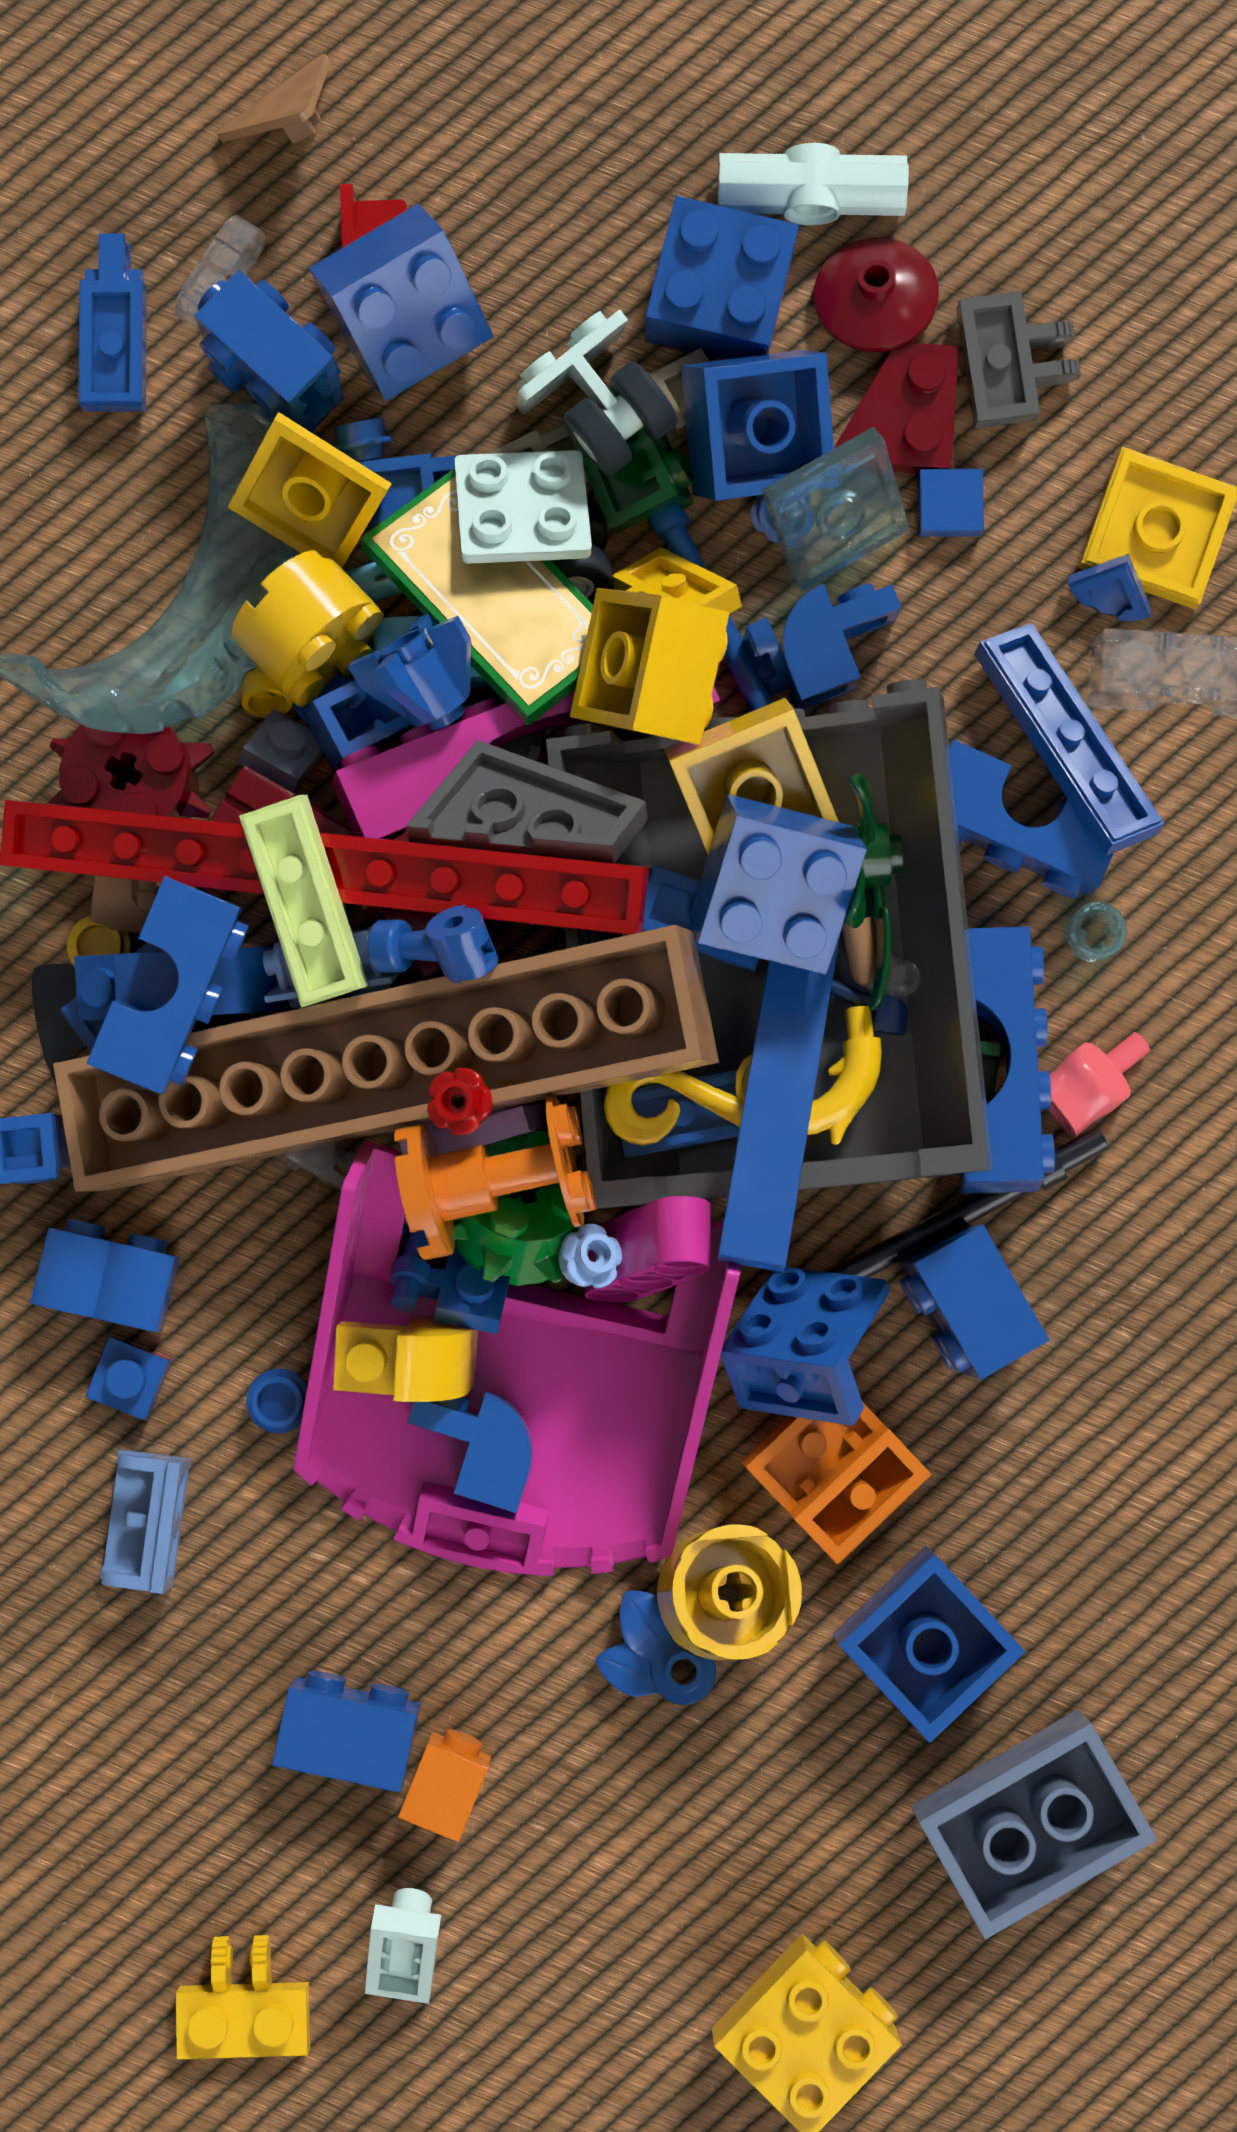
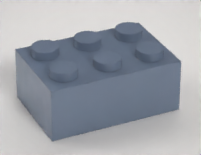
M1078 1709L910 1805L985 1940L1157 1841L1156 1836L1092 1723Z

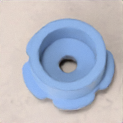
M584 1224L578 1228V1232L569 1233L563 1240L558 1257L559 1266L563 1275L571 1283L582 1287L593 1285L595 1288H603L611 1284L617 1276L616 1266L622 1261L621 1248L614 1237L606 1235L603 1227L596 1224ZM589 1250L596 1253L597 1259L595 1262L589 1260L587 1256Z

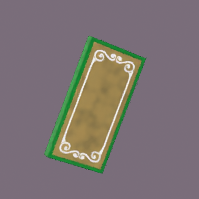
M455 468L361 537L362 550L423 615L429 613L436 625L459 616L471 637V666L527 726L576 689L593 604L551 560L464 563L461 557Z

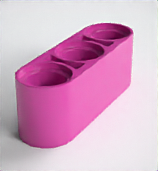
M663 1197L599 1225L605 1229L608 1237H614L618 1241L622 1252V1261L616 1266L617 1276L611 1284L603 1288H595L593 1285L584 1287V1296L589 1300L603 1303L632 1302L709 1272L711 1270V1203L706 1199L698 1197ZM589 1250L587 1256L590 1261L595 1262L597 1259L596 1253Z

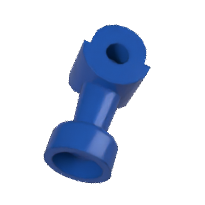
M466 905L454 906L437 914L427 924L425 930L413 931L411 926L401 919L378 920L371 927L368 936L369 958L374 969L380 973L405 972L412 966L414 960L434 961L439 963L442 972L450 981L460 984L462 980L477 979L488 974L497 966L499 961L480 911L474 908H467Z

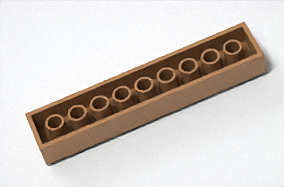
M671 925L497 964L488 974L477 979L462 980L460 984L452 982L446 976L193 1032L187 1045L198 1050L183 1086L171 1081L167 1092L163 1095L86 1064L89 1056L54 1063L53 1067L75 1192L112 1191L383 1134L422 1123L430 1124L433 1122L427 1110L428 1103L431 1102L432 1098L429 1095V1087L440 1073L446 1071L455 1073V1070L458 1068H469L482 1076L483 1082L492 1094V1111L544 1100L548 1095L554 1094L556 1097L716 1064L719 1063L694 932L678 925ZM462 1095L454 1097L453 1103L457 1108L462 1107L464 1104Z

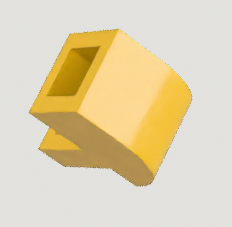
M415 1317L407 1326L341 1321L336 1327L333 1390L394 1395L393 1401L432 1402L463 1397L475 1386L478 1330L434 1322V1318Z

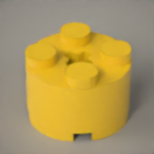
M316 550L296 555L270 573L261 583L269 593L260 601L256 608L246 600L237 613L232 626V639L285 696L301 707L313 701L323 690L325 684L339 672L345 677L352 676L348 669L352 661L373 653V650L367 643L381 623L384 614L380 611L377 604L326 553L322 557Z
M748 1525L720 1526L699 1532L685 1539L673 1549L671 1557L666 1558L657 1587L660 1615L672 1639L683 1649L711 1660L749 1659L767 1653L784 1637L790 1626H793L799 1614L802 1600L801 1579L792 1557L776 1541L770 1538L768 1534ZM726 1583L727 1586H737L739 1590V1599L732 1600L729 1604L725 1600H720L718 1596V1587Z

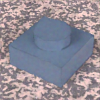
M273 709L243 747L238 764L243 767L246 765L290 792L295 793L321 759L323 752L310 729Z

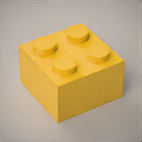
M597 588L570 717L701 745L704 729L708 726L713 714L712 692L718 664L723 659L727 649L728 636L726 627L730 612L662 595Z
M786 698L705 731L701 745L681 741L664 748L707 854H709L727 794L839 822L795 710Z

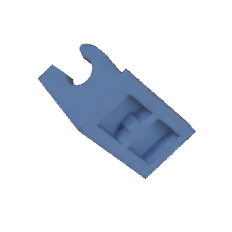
M124 1449L118 1450L117 1472L104 1565L102 1566L100 1577L102 1579L101 1584L150 1591V1593L158 1594L165 1593L173 1586L191 1458Z

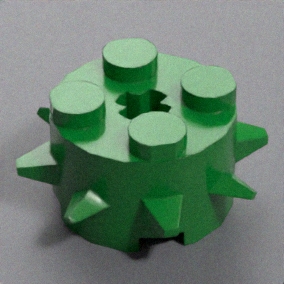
M536 1130L528 1135H516L484 1146L489 1157L549 1144L550 1138L548 1132ZM575 1159L577 1170L583 1172V1167ZM559 1183L498 1196V1210L453 1220L456 1248L465 1261L479 1271L482 1266L483 1279L494 1282L501 1275L510 1277L509 1284L516 1286L543 1283L548 1279L553 1283L561 1281L562 1271L559 1266L558 1257L562 1242L569 1233H576L579 1228L574 1227ZM584 1212V1224H592L585 1217L586 1212Z

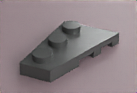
M477 740L406 825L409 842L615 863L647 822L648 816L646 801Z

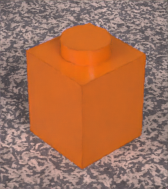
M447 1729L445 1736L432 1732L398 1818L459 1842L490 1764L491 1755L481 1752L483 1744L470 1735L452 1729Z

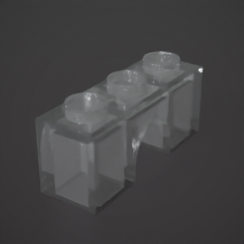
M1104 628L1091 644L1087 707L1150 711L1154 706L1160 704L1196 703L1212 706V715L1237 717V637Z

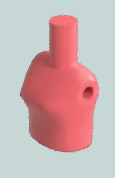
M1133 1032L1107 1054L1092 1043H1083L1050 1073L1051 1107L1046 1110L1071 1137L1076 1138L1092 1123L1113 1111L1130 1097L1131 1089L1123 1073L1150 1052L1149 1045L1136 1032Z

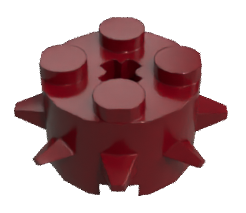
M103 695L96 698L95 712L89 716L87 721L79 725L70 739H52L49 747L62 758L59 767V785L61 790L47 804L180 818H208L211 814V809L197 796L200 786L196 770L215 752L211 743L183 742L170 727L172 701L162 698L149 712H144L127 707L116 709L110 700ZM134 766L142 775L141 780L136 786L127 782L125 790H123V784L119 782V778L123 771L126 769L130 771L131 767Z

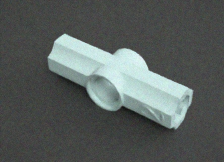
M822 143L795 145L787 149L785 154L719 153L718 205L752 214H784L785 219L792 223L809 226L831 223L837 220L840 215L905 216L909 177L907 156L841 155L840 151L834 146Z

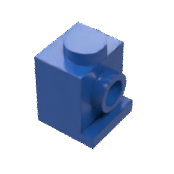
M45 1113L0 1118V1184H31L54 1181V1179L60 1178L59 1168L71 1167L62 1115Z

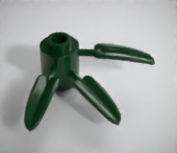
M856 773L851 776L849 783L858 800L860 822L859 824L850 825L856 829L867 851L852 894L851 906L844 921L852 928H858L863 923L866 915L864 891L865 889L872 888L873 910L877 929L876 971L869 1009L873 1011L878 1009L883 1002L891 962V913L885 904L884 888L891 886L892 874L903 873V850L900 834L889 835L886 822L875 823L870 785L865 776L861 773Z

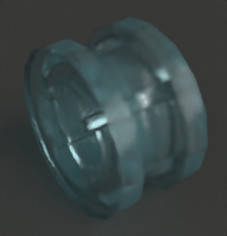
M1103 902L1089 903L1077 910L1069 918L1065 928V939L1070 951L1079 959L1089 962L1102 961L1117 953L1123 946L1127 935L1126 922L1121 912L1112 905ZM1096 916L1102 917L1107 921L1104 926V932L1111 936L1107 947L1104 941L1096 944L1095 948L1085 944L1088 933L1080 928L1084 918H1086L1088 923L1094 921Z

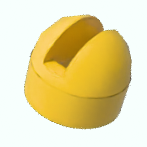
M258 666L248 671L244 676L242 706L246 712L257 717L267 718L273 709L283 715L290 711L293 701L285 696Z

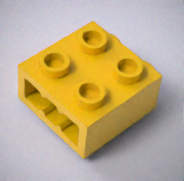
M803 1933L712 2027L714 2047L799 2132H819L899 2049L902 2043L893 2024L898 2015L890 2004L872 1987L863 1994L846 1977L851 1968L841 1955L824 1940L816 1947Z

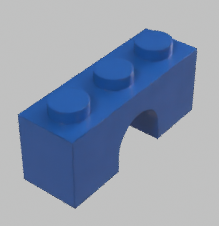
M953 739L949 745L959 846L964 840L986 850L983 858L1002 869L1019 872L1022 866L1043 875L1044 878L1041 882L1043 886L1070 898H1077L1079 892L1089 895L1099 888L1114 853L1104 856L1067 797L1059 803L1050 824L1035 828L1020 825L1007 814L1002 802L1003 785L1012 765Z
M164 876L138 939L163 949L172 957L178 970L176 992L167 1004L156 1010L140 1009L120 1000L112 1001L86 1064L162 1095L167 1092L171 1081L183 1086L198 1050L187 1045L197 1020L206 1024L210 1022L223 991L222 986L212 983L222 958L234 963L248 931L249 925L238 921L243 908Z

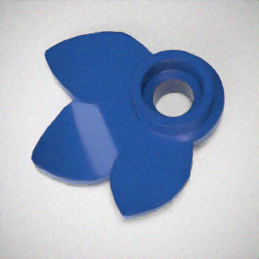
M642 1591L625 1592L620 1606V1624L625 1643L611 1647L596 1657L595 1661L601 1674L619 1691L632 1697L647 1696L658 1692L667 1701L678 1705H690L702 1700L711 1691L715 1682L716 1666L714 1660L697 1656L675 1643L661 1618L656 1595ZM688 1659L695 1665L697 1673L692 1683L680 1685L673 1680L671 1668L677 1660Z

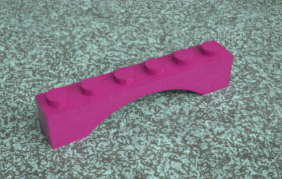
M713 687L712 692L713 708L720 701L715 687ZM575 690L529 726L523 722L507 703L497 706L495 699H488L466 708L463 715L460 716L462 721L440 730H431L428 724L404 733L400 737L403 744L385 752L379 753L377 746H369L349 754L341 760L343 768L335 772L332 786L354 836L394 840L407 831L406 825L477 740L500 747L517 737L544 729L594 722L570 717Z

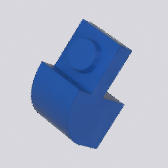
M823 583L807 592L796 603L788 616L780 643L787 675V689L795 709L805 710L856 690L861 676L847 640L895 623L902 607L893 585L876 591L872 583L855 587L841 594L837 598L839 605L833 607Z
M490 1391L485 1392L478 1415L467 1412L471 1400L464 1397L444 1401L414 1402L407 1423L469 1442L454 1494L517 1513L531 1473L534 1456L531 1433L520 1412L506 1399Z

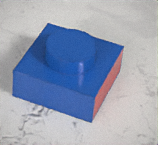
M111 1336L108 1338L85 1397L142 1420H147L150 1418L173 1359Z

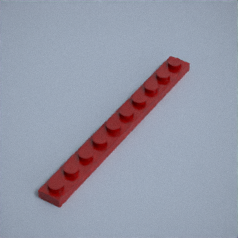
M4 800L0 865L162 883L164 876L188 886L264 894L242 824L19 800ZM319 832L342 903L430 913H441L454 906L466 905L467 908H474L480 911L482 918L630 935L643 932L649 867Z

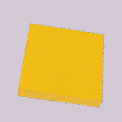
M1122 447L1115 460L1078 568L1085 570L1129 554L1144 592L1196 609L1201 603L1237 500V487Z

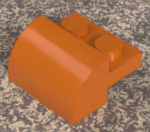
M864 1403V1409L853 1426L788 1416L741 1461L750 1473L788 1511L794 1520L837 1565L932 1475Z

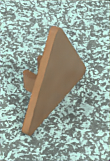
M326 54L319 55L217 131L220 140L227 142L283 128L288 138L295 144L315 134L316 130L312 124L320 120L316 104L331 64Z

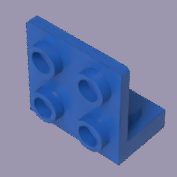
M785 1267L784 1272L772 1271L724 1342L721 1351V1358L739 1408L853 1426L863 1411L864 1406L848 1359L889 1294L886 1280Z

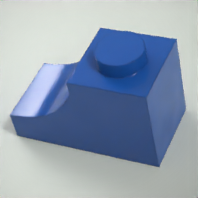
M356 680L313 700L303 712V716L332 770L342 766L341 760L349 754L369 746H377L378 748L414 727L410 720L361 690Z

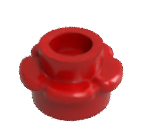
M458 1068L455 1070V1073L442 1072L432 1081L429 1087V1095L432 1098L431 1102L428 1103L427 1110L430 1119L437 1127L441 1129L449 1128L454 1135H468L476 1131L480 1124L489 1116L493 1104L492 1094L479 1073L469 1068ZM456 1095H462L464 1098V1104L460 1108H457L453 1103Z

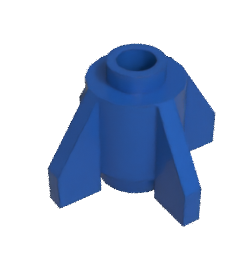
M428 613L419 617L407 633L390 642L380 653L377 650L354 660L349 664L348 669L361 690L410 720L413 726L418 727L428 724L431 730H438L451 724L465 712L461 704L470 695L471 637L459 616L436 625Z

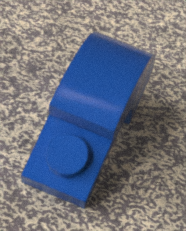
M273 946L240 948L234 963L222 958L212 982L223 987L213 1015L300 1009L290 1008L288 1000L265 1002L264 996L278 984L277 975L268 976L263 965L264 950L273 949ZM166 951L74 956L78 1021L105 1020L110 1005L115 1000H120L144 1010L159 1009L171 1000L178 986L176 964Z

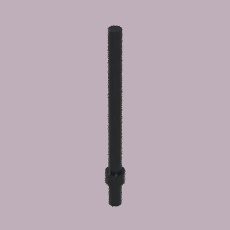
M1098 1127L1054 1149V1173H1044V1181L1041 1188L1045 1191L1067 1179V1171L1109 1150L1108 1143ZM1028 1192L972 1193L826 1272L871 1277Z

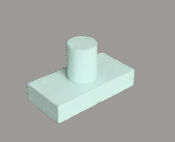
M403 1888L394 1893L392 1907L375 1904L370 1931L365 1994L429 2004L441 1915L430 1913L432 1898L426 1892L414 1888Z

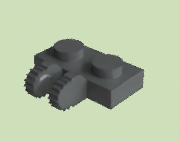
M1022 291L959 299L956 310L975 429L1036 421L1040 414L1036 387L1044 388L1067 384L1081 377L1079 361L1063 359L1033 364L1030 350L1056 348L1073 342L1075 339L1073 323L1063 321L1027 326Z

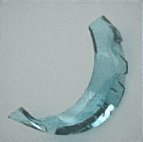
M259 404L212 405L204 414L210 468L208 504L204 527L189 572L178 593L160 618L144 634L124 649L100 661L80 667L48 670L33 655L0 653L1 678L56 714L72 722L106 732L137 734L164 731L163 728L188 718L198 719L223 703L241 686L245 673L250 669L256 668L257 665L232 639L231 632L236 615L246 600L256 608L260 601L269 593L261 583L275 569L298 555L297 550L228 508L233 495L272 424Z

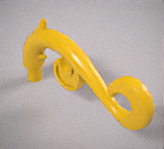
M869 1006L845 1009L848 1040L842 1042V1058L828 1069L829 1076H838V1079L828 1092L812 1102L807 1135L818 1134L829 1129L831 1143L834 1145L841 1142L848 1125L874 1091L880 1074L881 1039L874 1037L872 1015ZM752 1055L743 1060L736 1073V1096L681 1071L608 1086L604 1100L606 1121L615 1135L630 1144L645 1146L658 1143L670 1133L677 1123L680 1105L674 1099H669L663 1112L655 1117L646 1118L638 1115L634 1110L632 1095L640 1086L648 1083H660L678 1091L704 1108L740 1127Z

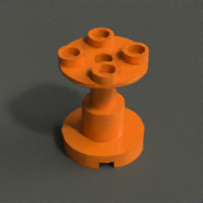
M554 1094L546 1096V1117L550 1143L489 1157L484 1145L439 1154L432 1134L424 1123L396 1129L394 1141L406 1142L408 1154L395 1156L396 1175L405 1217L410 1232L424 1230L429 1243L428 1246L417 1248L422 1259L429 1260L454 1253L455 1231L453 1220L498 1210V1196L551 1184H560L566 1209L574 1227L584 1225V1212L596 1210L597 1208L589 1171L582 1172L577 1170L573 1146L582 1145L583 1141L574 1105L569 1107L567 1104L560 1105Z

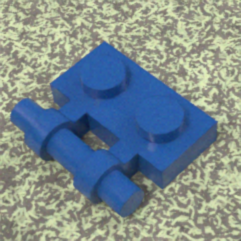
M405 1219L402 1237L406 1242L402 1257L395 1259L389 1279L390 1284L394 1287L390 1301L391 1305L399 1311L410 1312L415 1310L419 1296L435 1299L438 1301L434 1322L498 1334L510 1277L501 1275L494 1282L483 1279V1267L481 1266L479 1271L468 1264L457 1251L456 1244L454 1253L448 1255L445 1270L432 1268L427 1263L428 1260L422 1259L417 1250L419 1247L429 1245L424 1230L411 1233Z

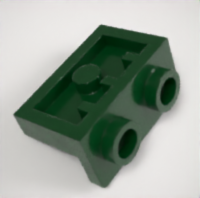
M612 388L609 389L612 395L616 398ZM568 429L576 450L582 453L583 467L610 530L620 533L671 505L685 509L694 504L693 497L688 488V485L694 483L692 470L683 453L678 448L672 450L666 434L657 440H653L642 429H639L626 440L632 453L631 462L613 476H607L587 456Z

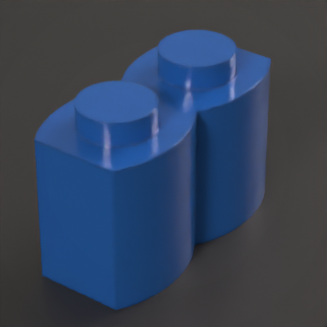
M69 1218L67 1219L65 1230L48 1227L30 1304L143 1330L163 1331L180 1261L179 1256L166 1254L168 1241L130 1233L128 1245L103 1239L106 1227Z

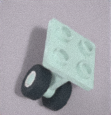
M621 310L615 312L608 319L605 318L601 311H598L571 333L572 340L567 344L570 349L557 360L549 351L520 374L522 380L518 385L521 389L518 391L515 403L517 409L524 415L571 378L590 399H582L564 415L565 423L583 451L607 476H613L631 462L632 453L626 440L639 429H642L649 438L657 440L675 427L678 422L677 414L666 395L638 363L629 362L611 376L610 386L616 398L589 365L593 359L621 337L628 321Z
M580 451L468 454L455 457L461 557L464 563L551 560L592 604H594L597 588H612L611 562L608 555L603 551L608 541L607 522L601 508L587 500L583 457Z

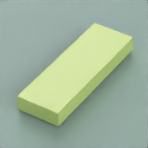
M298 795L240 815L244 833L301 1008L368 987V981L308 796Z

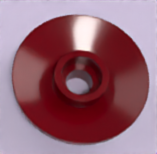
M866 238L843 246L823 264L814 286V306L818 319L824 329L845 346L866 352L890 351L915 340L930 325L935 316L939 300L937 276L929 261L914 247L890 238ZM881 280L886 282V284L881 287H872L867 282Z

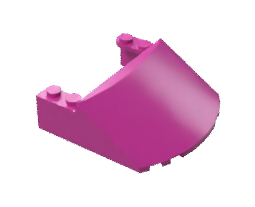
M363 1141L341 1190L293 1470L310 1486L317 1481L343 1501L341 1510L358 1521L362 1514L372 1520L396 1531L393 1539L434 1556L473 1567L508 1573L553 1576L555 1568L591 1566V1574L613 1572L615 1563L647 1557L648 1563L671 1557L741 1271L740 1264L717 1260L723 1222H711V1270L676 1285L669 1316L614 1303L596 1302L583 1296L531 1284L520 1286L509 1284L498 1334L478 1331L475 1386L463 1397L471 1400L467 1412L478 1415L485 1392L495 1393L510 1402L520 1412L528 1425L533 1442V1464L520 1508L517 1513L454 1494L469 1442L407 1423L414 1402L393 1401L394 1395L333 1390L336 1327L341 1321L407 1326L415 1317L435 1318L438 1301L419 1296L415 1310L410 1312L399 1311L391 1305L390 1301L394 1287L390 1284L389 1279L395 1259L402 1257V1255H399L406 1219L395 1167V1156L403 1154L389 1146ZM427 1261L432 1268L445 1270L446 1265Z

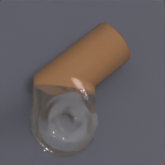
M872 916L865 917L863 923L858 928L849 927L846 922H843L841 930L853 979L859 985L872 991L876 971L877 938ZM891 955L888 982L884 995H891L902 999L917 990L920 985L921 975L915 963L910 960L902 961Z

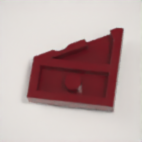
M909 343L891 350L834 446L835 468L918 474L920 469H951L959 346Z

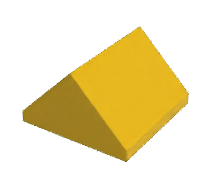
M278 413L233 495L228 508L298 552L303 553L316 550L322 557L326 553L342 568L392 483L286 416Z

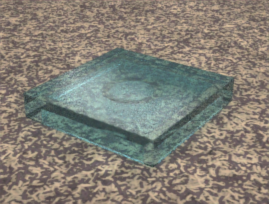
M874 427L762 489L791 579L801 592L910 531L885 440Z

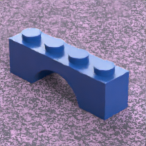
M1030 926L968 928L977 1018L993 1032L1000 1044H1005L1006 1076L1005 1083L1000 1092L987 1104L993 1170L961 1173V1194L1038 1192L1044 1181V1173H1054L1055 1167L1053 1135L1042 1134L1040 1111L1050 1109L1051 1107L1049 1071H1038L1037 1047L1047 1046V1014L1045 1008H1035L1034 985H1043L1044 982L1042 946L1031 947Z

